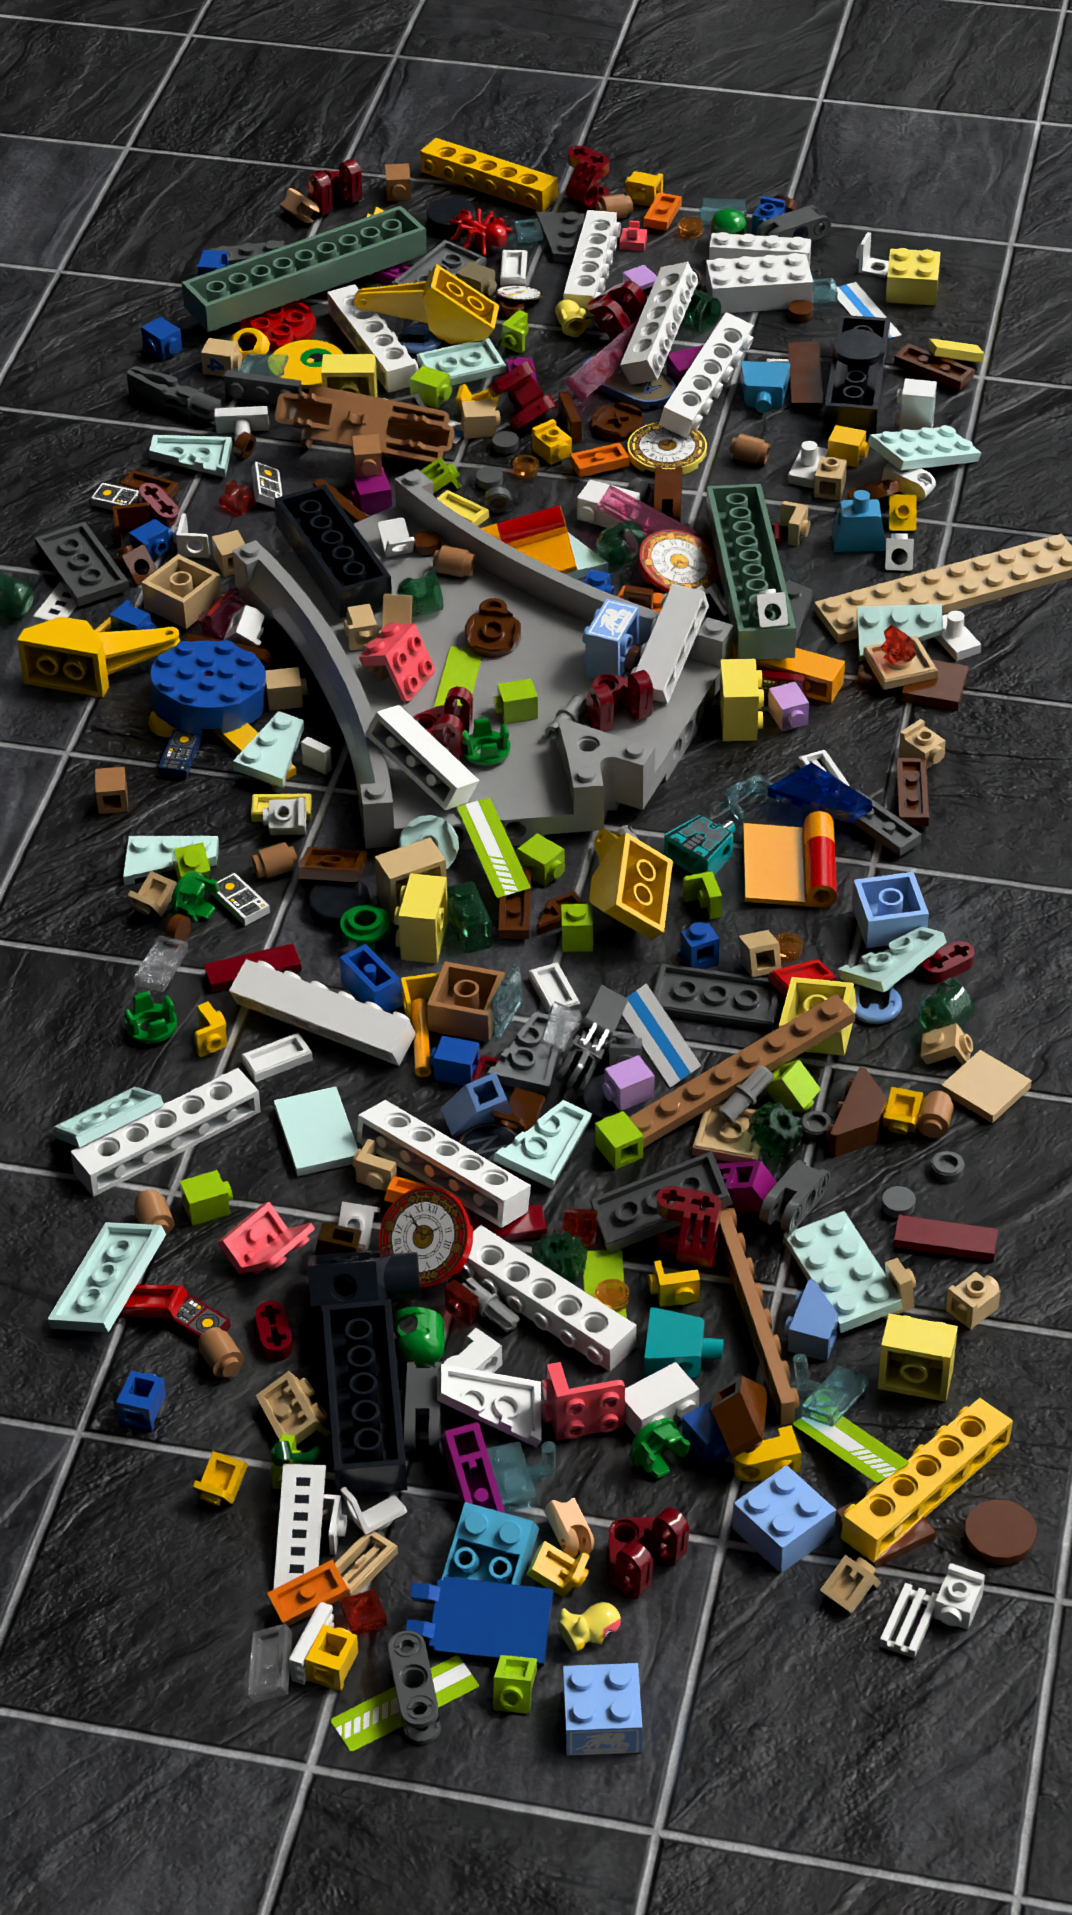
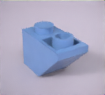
M496 1072L464 1085L441 1107L453 1138L462 1135L473 1126L495 1121L492 1117L493 1111L508 1115L512 1114Z
M808 1279L804 1292L798 1291L794 1302V1311L796 1312L794 1317L788 1316L784 1327V1336L788 1337V1351L827 1361L837 1337L838 1313L816 1281Z

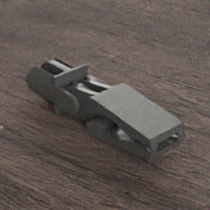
M137 366L127 371L130 395L161 411H168L170 407L175 408L181 414L188 416L189 422L196 418L216 425L215 408H222L221 400L204 394L203 387L196 390L188 386H180L177 383L176 377Z
M600 985L574 1035L575 1038L561 1061L562 1065L556 1075L557 1081L560 1082L568 1068H571L572 1070L565 1085L571 1088L579 1074H584L576 1092L582 1093L585 1091L596 1066L602 1059L604 1047L607 1041L611 1039L628 999L604 985Z

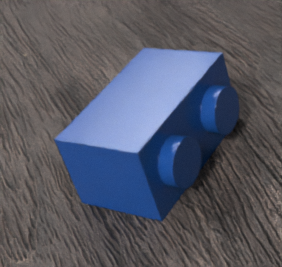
M366 944L339 957L341 983L359 1002L364 1004L366 1001L373 1002L388 1013L402 1006L401 979Z

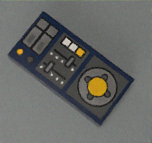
M173 730L158 766L159 775L187 778L201 745L202 735Z

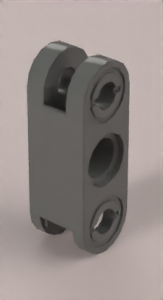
M810 205L763 221L756 230V236L802 237L804 239H811L812 242L824 237L829 232L831 220L826 215H821L816 206ZM822 223V227L817 230V227Z
M797 1160L765 1197L761 1206L759 1220L769 1225L774 1221H778L781 1223L780 1227L782 1230L793 1233L824 1196L830 1180V1171L825 1169L817 1170L807 1166L806 1162Z
M407 1362L404 1417L405 1452H416V1441H429V1452H440L442 1403L437 1401V1371L440 1365L443 1364L442 1362H435L433 1368H416L415 1362Z
M411 1630L401 1631L391 1638L388 1651L403 1731L406 1739L411 1743L426 1745L437 1739L441 1732L438 1702L425 1641L420 1634ZM428 1727V1729H426L425 1731H418L415 1729Z

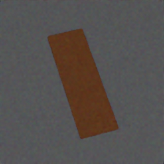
M789 342L792 403H823L819 343Z

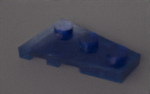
M812 762L767 787L768 797L776 800L780 796L791 799L792 805L802 807L806 804L818 808V811L830 814L832 818L851 823L872 811L871 800Z

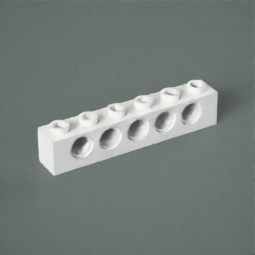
M587 210L563 293L564 300H573L580 308L585 309L586 317H593L586 305L605 291V279L609 277V265H612L613 251H616L617 237H620L621 223L617 222V212Z
M688 262L660 268L620 364L630 385L655 381L660 376L691 297L698 284L697 275L692 271Z
M354 284L327 292L330 316L359 354H375L376 377L386 391L390 393L410 387V378L419 370L416 360L409 356L406 347L400 344L395 332L390 331L385 319H381L377 312L359 310L355 307L354 297L359 290L358 287Z
M727 312L724 314L664 406L658 425L685 438L689 436L692 429L697 431L703 419L701 415L703 413L707 415L713 404L712 398L717 399L724 385L722 382L727 383L734 370L732 368L733 365L738 367L744 355L742 351L749 350L754 337L750 336L754 325Z
M236 1068L165 1103L164 1106L80 1148L78 1147L70 1151L74 1174L94 1197L260 1113L259 1090L239 1068Z
M384 1100L358 1115L357 1142L365 1145L368 1139L374 1140L377 1154L387 1160L396 1162L397 1166L430 1186L453 1194L463 1203L462 1205L502 1228L528 1212L530 1184L390 1102Z
M482 1225L473 1231V1244L469 1258L458 1273L462 1278L466 1280L474 1278L488 1292L499 1295L500 1300L506 1303L514 1312L523 1314L532 1320L537 1327L549 1331L558 1337L563 1344L575 1348L592 1363L601 1365L608 1371L615 1368L636 1348V1324Z

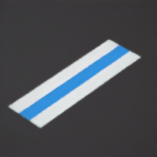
M856 282L829 289L852 316L887 318ZM890 322L889 338L902 335Z
M647 983L626 997L628 1002L622 1015L636 1037L642 1038V1046L670 1088L701 1067V1064Z

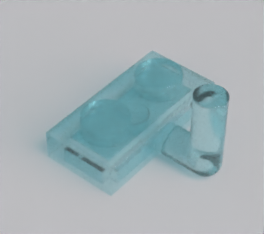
M796 1354L793 1357L797 1389L811 1395L801 1406L802 1415L805 1418L833 1427L869 1387L868 1375L839 1365L822 1384L809 1379L807 1356L805 1354Z
M520 1441L486 1448L505 1512L536 1506L537 1495L532 1479L551 1476L555 1473V1444L551 1441L544 1442L541 1446L542 1463L527 1466Z

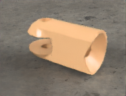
M292 188L287 190L286 198L280 203V207L305 223L314 222L311 219L314 211L320 213L319 207L315 202Z
M575 1498L565 1503L556 1500L550 1501L546 1505L544 1513L563 1552L572 1558L576 1557L578 1550L580 1553L585 1552L589 1555L594 1547V1537Z

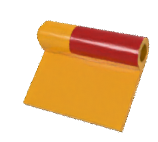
M560 505L481 528L514 549L564 574L578 570Z
M822 811L810 813L804 820L803 828L743 824L745 902L807 907H828L836 902L838 896L834 822L830 814Z

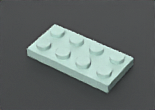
M946 425L938 428L923 427L919 430L904 429L900 432L884 431L880 434H871L867 443L899 470L978 462L981 452L972 446L971 441L963 439L956 433L954 428Z
M845 1211L798 1228L793 1233L788 1232L784 1234L785 1244L807 1280L816 1281L838 1313L837 1328L840 1333L903 1309L902 1299Z
M106 1222L47 1320L51 1328L109 1333L166 1236L162 1225Z

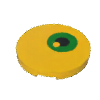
M300 340L291 342L280 347L271 355L269 359V373L273 377L301 380L302 389L322 387L321 369L323 354L344 353L335 345L324 341Z

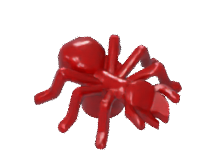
M480 208L476 210V220H472L469 210L462 209L461 213L456 216V219L449 221L450 224L458 225L456 233L450 238V241L454 242L457 240L462 230H469L463 248L467 249L469 247L471 237L475 234L474 245L476 248L481 249L483 257H486V250L491 249L493 246H504L507 240L506 232H513L512 228L505 226L503 218H495L492 211L481 222Z

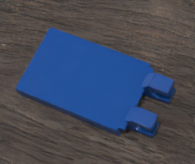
M444 1577L443 1580H438L437 1586L412 1583L410 1595L412 1601L434 1604L432 1623L407 1619L406 1631L411 1630L420 1634L424 1640L429 1641V1646L434 1647V1651L438 1653L497 1660L500 1659V1655L536 1658L537 1664L545 1665L554 1591L548 1588Z

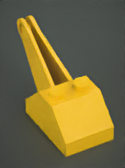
M438 264L428 274L427 281L362 288L356 292L354 297V305L359 310L428 323L429 331L437 339L445 340L449 344L486 340L495 328L499 310L498 304Z
M61 616L23 629L17 639L24 684L102 698L109 688V674L163 654L177 646L180 642L179 630L175 627L96 633L87 621Z
M602 829L594 839V847L600 865L592 876L589 902L616 920L653 940L664 933L673 860L628 833L618 837L607 829Z

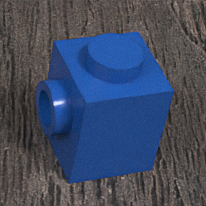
M162 317L141 327L143 349L147 350L150 354L165 360L182 351L180 328Z
M442 1036L438 1048L434 1047L430 1055V1066L434 1067V1080L463 1086L470 1083L480 1060L479 1042Z

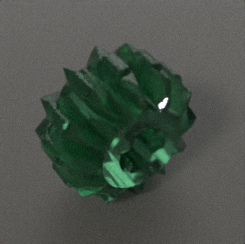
M768 1102L751 1115L749 1119L750 1124L746 1131L753 1136L751 1143L758 1144L759 1152L766 1151L770 1158L774 1156L783 1158L800 1145L804 1129L798 1125L800 1118L793 1116L792 1108L786 1110L781 1102L777 1104Z
M554 1229L552 1235L542 1233L540 1241H534L530 1257L562 1278L576 1282L578 1274H584L586 1269L587 1249L585 1245H582L580 1236L571 1237L569 1230L563 1234H558Z

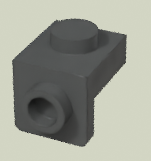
M618 1034L616 1038H611L609 1067L637 1055L641 1058L642 1038H635L633 1034Z

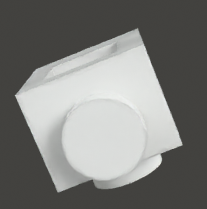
M245 605L233 614L224 640L259 647L261 644L259 638L264 630V627L261 625L265 615L257 608Z
M304 797L269 800V808H263V825L269 826L270 835H306V803ZM279 813H289L286 817L278 815Z
M950 1563L947 1575L935 1600L933 1618L941 1620L949 1626H958L968 1630L983 1595L985 1575Z

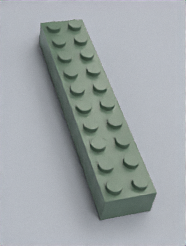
M400 205L183 281L184 308L207 332L215 331L229 324L241 322L243 319L263 314L271 309L283 307L288 303L305 299L316 293L328 291L333 287L350 283L358 278L372 275L375 272L392 268L400 263L426 255V228Z
M761 484L707 486L706 515L729 621L733 625V639L737 658L756 660L795 658L796 625ZM776 589V593L785 592L788 624L786 626L767 628L759 626L757 604L751 605V600L756 595H759V591ZM769 604L765 607L764 614L767 619L774 621L780 617L781 611L777 605Z

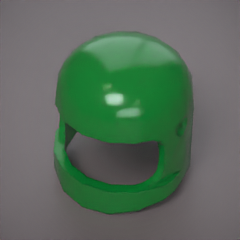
M736 209L718 211L711 220V235L712 233L720 232L738 235L746 234L744 215Z
M406 1307L398 1310L394 1314L393 1331L399 1338L396 1342L395 1350L400 1362L407 1366V1362H415L416 1368L433 1367L435 1362H439L444 1355L445 1337L442 1316L434 1310L423 1307ZM407 1317H415L417 1321L416 1330L406 1334L400 1329L399 1323Z

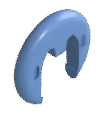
M425 324L411 325L402 330V333L405 335H424V343H400L406 347L409 353L418 354L436 350L442 343L441 340L437 339L429 331V326Z
M860 985L854 987L857 1004L855 1019L867 1024H884L899 1015L902 1009V999L893 987L889 989V1004L883 1010L879 1009L878 1004L870 1003L867 1009L863 1008L859 1002Z

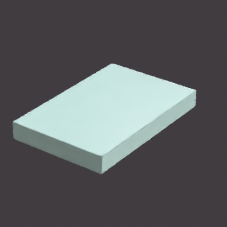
M489 338L417 354V363L420 368L424 365L450 374V386L506 373V365Z
M336 1086L274 1100L275 1111L297 1177L353 1164V1158L358 1147Z
M133 1087L54 1126L52 1129L56 1139L80 1148L164 1106L161 1095Z

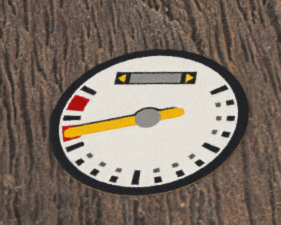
M506 285L496 289V293L499 296L513 300H534L543 296V292L539 289L524 285Z

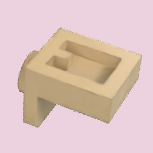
M845 1555L820 1591L852 1614L871 1586L877 1589L881 1582L874 1575L877 1570L874 1566L861 1557L854 1561Z

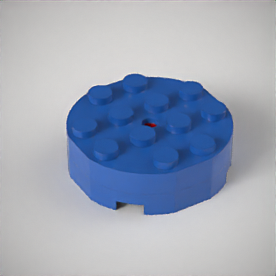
M182 641L169 651L160 654L152 664L150 672L152 710L160 719L181 732L202 735V729L221 728V735H223L224 733L241 728L246 723L251 724L264 711L265 668L254 653L239 648L231 641Z

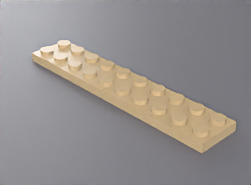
M1062 534L1054 535L814 602V611L837 643L858 638L857 606L942 604V614L1070 579L1072 578V545Z

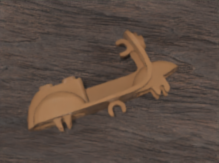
M312 387L309 389V394H305L304 391H299L298 394L281 393L277 400L275 420L281 424L301 429L300 443L304 448H311L313 440L353 447L352 436L379 434L381 453L408 462L430 464L439 457L443 458V453L449 451L453 444L454 429L448 425V413L442 410L324 387Z

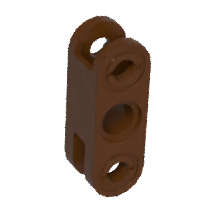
M655 466L653 526H662V514H673L672 526L681 527L682 467L662 469L661 466Z

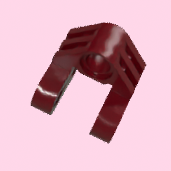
M573 146L568 150V164L574 167L575 170L568 182L566 195L577 204L595 211V204L598 202L599 197L610 195L608 188L597 183L598 180L609 173L610 159L606 155L585 146Z
M354 159L340 163L339 171L317 170L311 174L307 186V197L315 202L320 210V213L314 211V215L321 218L332 212V200L336 196L348 205L362 199V174L360 166Z
M626 281L613 286L591 300L586 306L601 332L606 331L615 346L625 349L628 347L634 333L631 323L635 327L637 326L647 298L637 283Z
M529 361L517 366L486 387L493 399L507 391L510 401L519 411L518 414L508 420L514 432L556 406L551 395L544 396L537 382L532 378L531 375L535 370Z
M645 670L630 674L628 678L612 674H602L596 677L586 697V722L591 728L603 732L610 731L613 728L614 711L619 710L621 706L625 707L635 721L650 717L652 714L653 684L649 674Z
M456 686L449 690L444 705L418 713L413 718L442 746L448 747L449 752L458 761L462 753L463 731L466 730L469 734L473 723V695L468 689ZM457 699L460 700V703L462 704V706H458V705H457V703H458Z
M668 1186L659 1190L656 1207L658 1214L662 1218L682 1222V1225L656 1235L658 1248L667 1253L677 1254L676 1261L678 1263L709 1269L715 1267L720 1251V1234L717 1231L721 1218L720 1199L712 1193L676 1186ZM670 1201H675L673 1205H668ZM703 1207H707L706 1211L701 1210L703 1209Z
M667 1507L657 1517L621 1518L612 1522L609 1527L607 1548L609 1582L632 1599H638L651 1587L653 1559L650 1553L669 1566L675 1565L687 1553L689 1525L684 1516L676 1509Z

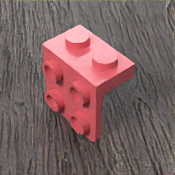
M392 622L385 625L381 629L380 634L367 644V648L359 656L362 666H386L403 702L410 701L435 672L433 662L415 623L397 624Z
M266 1202L260 1205L217 1243L239 1275L248 1272L258 1274L266 1268H269L271 1271L282 1265L287 1260L284 1255L291 1249L295 1251L304 1246L310 1240L308 1235L315 1228L312 1223L287 1228L271 1203Z
M561 1362L547 1364V1379L542 1380V1390L546 1401L542 1402L541 1405L544 1421L546 1423L551 1422L556 1441L568 1438L576 1439L599 1432H612L624 1426L625 1385L622 1380L569 1389Z

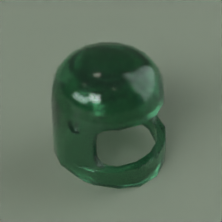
M695 289L682 323L694 328L701 334L713 328L719 320L721 314L720 301L703 291Z
M625 519L604 529L597 536V553L608 562L609 566L617 567L637 559L638 554L629 547L623 530L630 529L634 533L638 549H640L646 536L633 521Z
M434 569L425 571L422 578L412 579L408 577L398 584L396 591L398 595L412 596L411 617L443 610L442 591Z
M0 573V590L2 591L0 612H5L7 618L16 620L25 617L32 608L34 601V592L31 586L22 580Z
M947 978L937 986V996L933 994L926 995L918 1006L919 1020L929 1032L955 1023L961 1027L974 1017L975 1014L974 1003L970 995L953 978ZM949 986L950 990L946 993V988Z

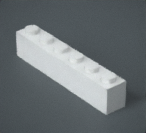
M246 959L229 989L236 1003L398 1066H400L416 1035L410 1019L402 1013L393 1012V1014L383 1011L380 1006L373 1002L366 1001L365 1004L361 1003L346 992L339 991L337 994L329 991L325 985L317 981L308 983L301 980L293 972L285 971L282 973L276 971L273 966L260 960L255 963Z

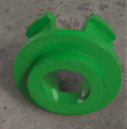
M489 718L475 719L473 734L468 735L466 730L463 731V756L469 762L481 766L495 765L504 761L511 751L507 726L502 724L499 733L492 731Z
M190 871L177 882L172 893L173 914L189 917L192 923L198 922L197 917L208 920L216 908L205 901L203 896L205 890L215 893L220 891L217 881L214 879L209 880L197 871Z
M360 905L346 911L340 920L342 940L345 946L349 945V940L356 942L357 948L366 944L375 952L376 941L383 938L384 944L390 943L391 919L389 914L378 906Z
M148 991L133 996V1010H125L127 1034L133 1040L145 1044L159 1043L172 1036L177 1028V1017L173 1011L175 1007L171 998L165 996L162 1005L153 1003ZM150 1022L148 1032L141 1030L143 1024Z
M662 1418L650 1422L638 1432L632 1442L629 1458L636 1466H643L646 1472L652 1473L651 1476L658 1479L670 1473V1469L661 1455L669 1448L678 1456L686 1457L690 1448V1442L682 1437L678 1431L677 1424L671 1418Z

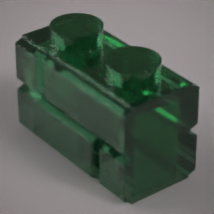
M470 881L448 886V919L463 953L467 954L493 946L492 922L474 882Z

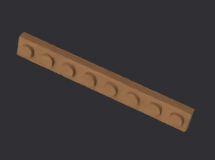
M835 994L633 1114L629 1118L643 1135V1148L736 1092L735 1087L738 1084L742 1085L759 1066L766 1067L771 1072L856 1021L854 1012L838 994Z
M725 1207L721 1209V1218L717 1228L720 1234V1248L780 1426L794 1423L795 1409L800 1406L798 1392L795 1387L791 1388L789 1385V1366L787 1361H781L779 1337L777 1334L772 1335L770 1311L768 1308L763 1309L760 1283H754L753 1277L755 1272L751 1257L746 1258L744 1254L746 1252V1244L743 1233H737L736 1230L737 1216L735 1209Z

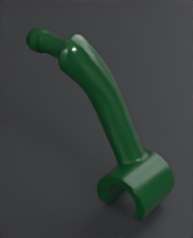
M280 1441L274 1445L270 1452L273 1463L276 1466L282 1467L283 1464L314 1463L323 1458L327 1450L324 1445H316L309 1452L292 1453L289 1442Z

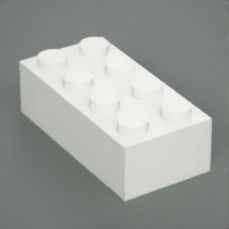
M792 253L790 255L743 256L732 259L717 258L715 260H706V289L712 314L788 309L789 304L795 300H806L812 303L813 279L806 254Z

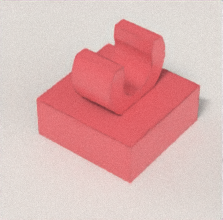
M630 220L629 227L622 229L620 250L644 252L647 230L639 229V221Z

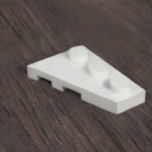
M447 1364L440 1365L437 1371V1401L536 1448L541 1442L540 1381Z

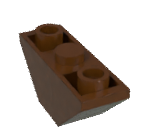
M859 1067L855 1078H849L845 1090L846 1099L845 1101L840 1100L835 1113L836 1122H830L828 1125L825 1141L830 1142L829 1156L838 1157L875 1144L883 1128L882 1118L884 1112H886L887 1098L866 1068Z
M740 1376L715 1391L712 1398L711 1410L733 1457L743 1452L750 1453L760 1446L764 1438L768 1391L764 1386L744 1376Z

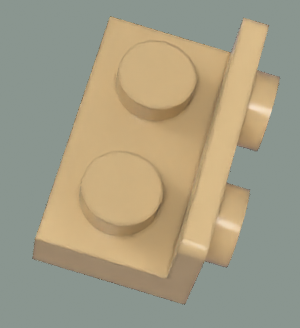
M288 1371L256 1395L279 1440L282 1433L295 1435L296 1445H298L316 1430L324 1437L331 1434L326 1424L329 1416L318 1402H314L312 1396L315 1395V1391L304 1377L299 1380Z

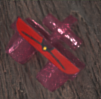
M230 588L224 596H217L213 600L212 608L209 611H203L198 616L202 630L211 631L214 639H221L226 634L233 614L245 606L239 599L238 588Z

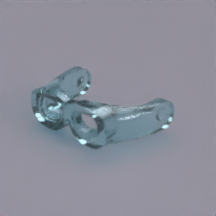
M761 774L736 783L727 788L725 792L730 809L738 820L744 819L745 814L736 801L745 791L769 793L778 802L785 801L783 791L765 779Z

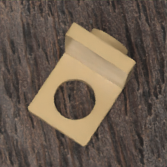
M384 594L382 628L392 622L397 624L411 623L412 596Z

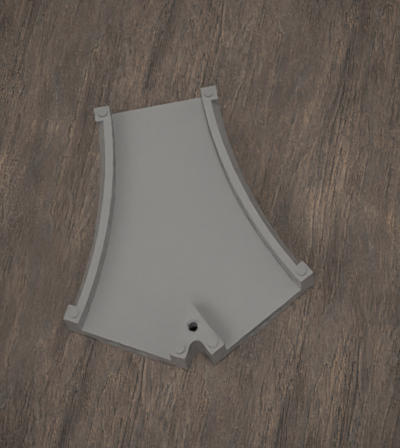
M415 469L394 479L395 506L354 523L390 574L392 594L412 596L411 623H415L435 667L434 674L410 701L403 702L391 676L381 681L362 666L359 656L364 649L349 650L348 636L345 634L343 620L348 618H339L294 551L275 559L256 540L232 550L235 585L237 588L236 594L248 606L257 608L265 615L262 625L275 619L284 629L309 665L335 714L355 772L361 825L366 849L399 846L400 835L404 827L411 820L425 815L443 818L453 826L458 836V850L475 849L457 807L444 810L372 742L365 733L378 711L400 705L413 717L434 707L450 646L469 648L465 641V625L471 615L474 614L475 616L479 613V605L484 600L497 598L506 603L507 610L513 613V617L521 623V640L518 647L508 655L497 658L481 656V663L472 694L473 723L468 735L473 734L474 720L479 718H489L492 731L500 733V727L504 722L501 714H496L493 704V696H497V684L531 678L538 696V719L505 724L509 731L508 739L511 744V751L504 761L495 765L481 766L469 762L461 753L459 762L480 780L468 803L491 798L512 846L523 845L537 833L544 837L546 834L604 829V811L617 810L621 803L643 810L660 782L668 780L709 715L710 703L720 689L721 659H732L733 625L707 617L699 628L668 704L653 700L651 716L639 721H635L625 707L621 706L619 710L614 711L613 728L607 732L591 728L585 720L586 711L584 710L579 716L578 723L568 719L559 720V742H554L551 739L556 732L554 731L548 738L545 730L556 718L557 711L561 707H565L572 696L578 693L584 695L578 702L581 704L587 697L589 689L594 682V679L586 678V665H583L586 645L582 642V637L586 626L590 627L593 622L596 610L601 609L606 599L639 606V646H643L645 642L648 643L654 618H658L660 612L624 600L576 580L493 537L435 498L433 482L418 469ZM404 518L409 537H414L422 531H434L440 535L441 547L444 545L469 550L470 554L476 555L472 576L465 575L462 578L438 573L437 567L433 566L434 554H418L415 552L414 547L412 553L385 557L378 530V522ZM383 606L372 609L377 623V636L378 632L382 629ZM626 672L624 678H628L631 673Z

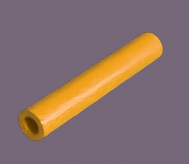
M418 998L411 1003L412 1027L416 1033L413 1039L415 1074L418 1077H427L431 1074L427 1002L424 999Z

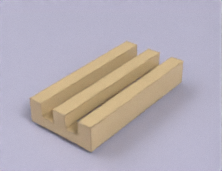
M375 1531L367 1535L363 1534L335 1562L339 1573L342 1574L373 1542H376L342 1577L350 1593L346 1598L351 1601L398 1554L397 1545Z

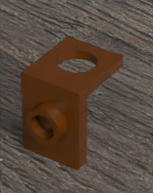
M148 502L112 506L117 546L122 547L121 530L137 529L151 521Z
M129 544L117 550L118 556L113 558L116 564L124 562L135 585L141 584L142 581L157 570L144 544L135 548ZM137 560L146 562L148 571L145 575H139L135 571L134 564Z
M515 1088L509 1102L512 1114L508 1115L493 1111L492 1117L497 1124L507 1126L518 1134L526 1132L536 1124L545 1097L537 1093Z

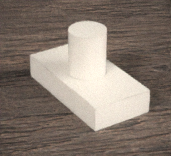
M267 406L215 408L217 433L234 432L236 441L242 432L269 431Z
M813 441L803 442L801 450L788 474V483L814 488L815 473L820 457H827L828 449L817 447V444Z
M951 611L942 616L943 634L935 638L956 661L981 653V643L964 626V614L962 612Z

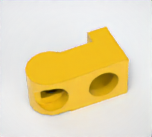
M792 1425L778 1428V1437L763 1440L754 1451L750 1453L743 1452L734 1457V1473L737 1478L745 1482L766 1480L786 1465L795 1473L801 1472V1451Z

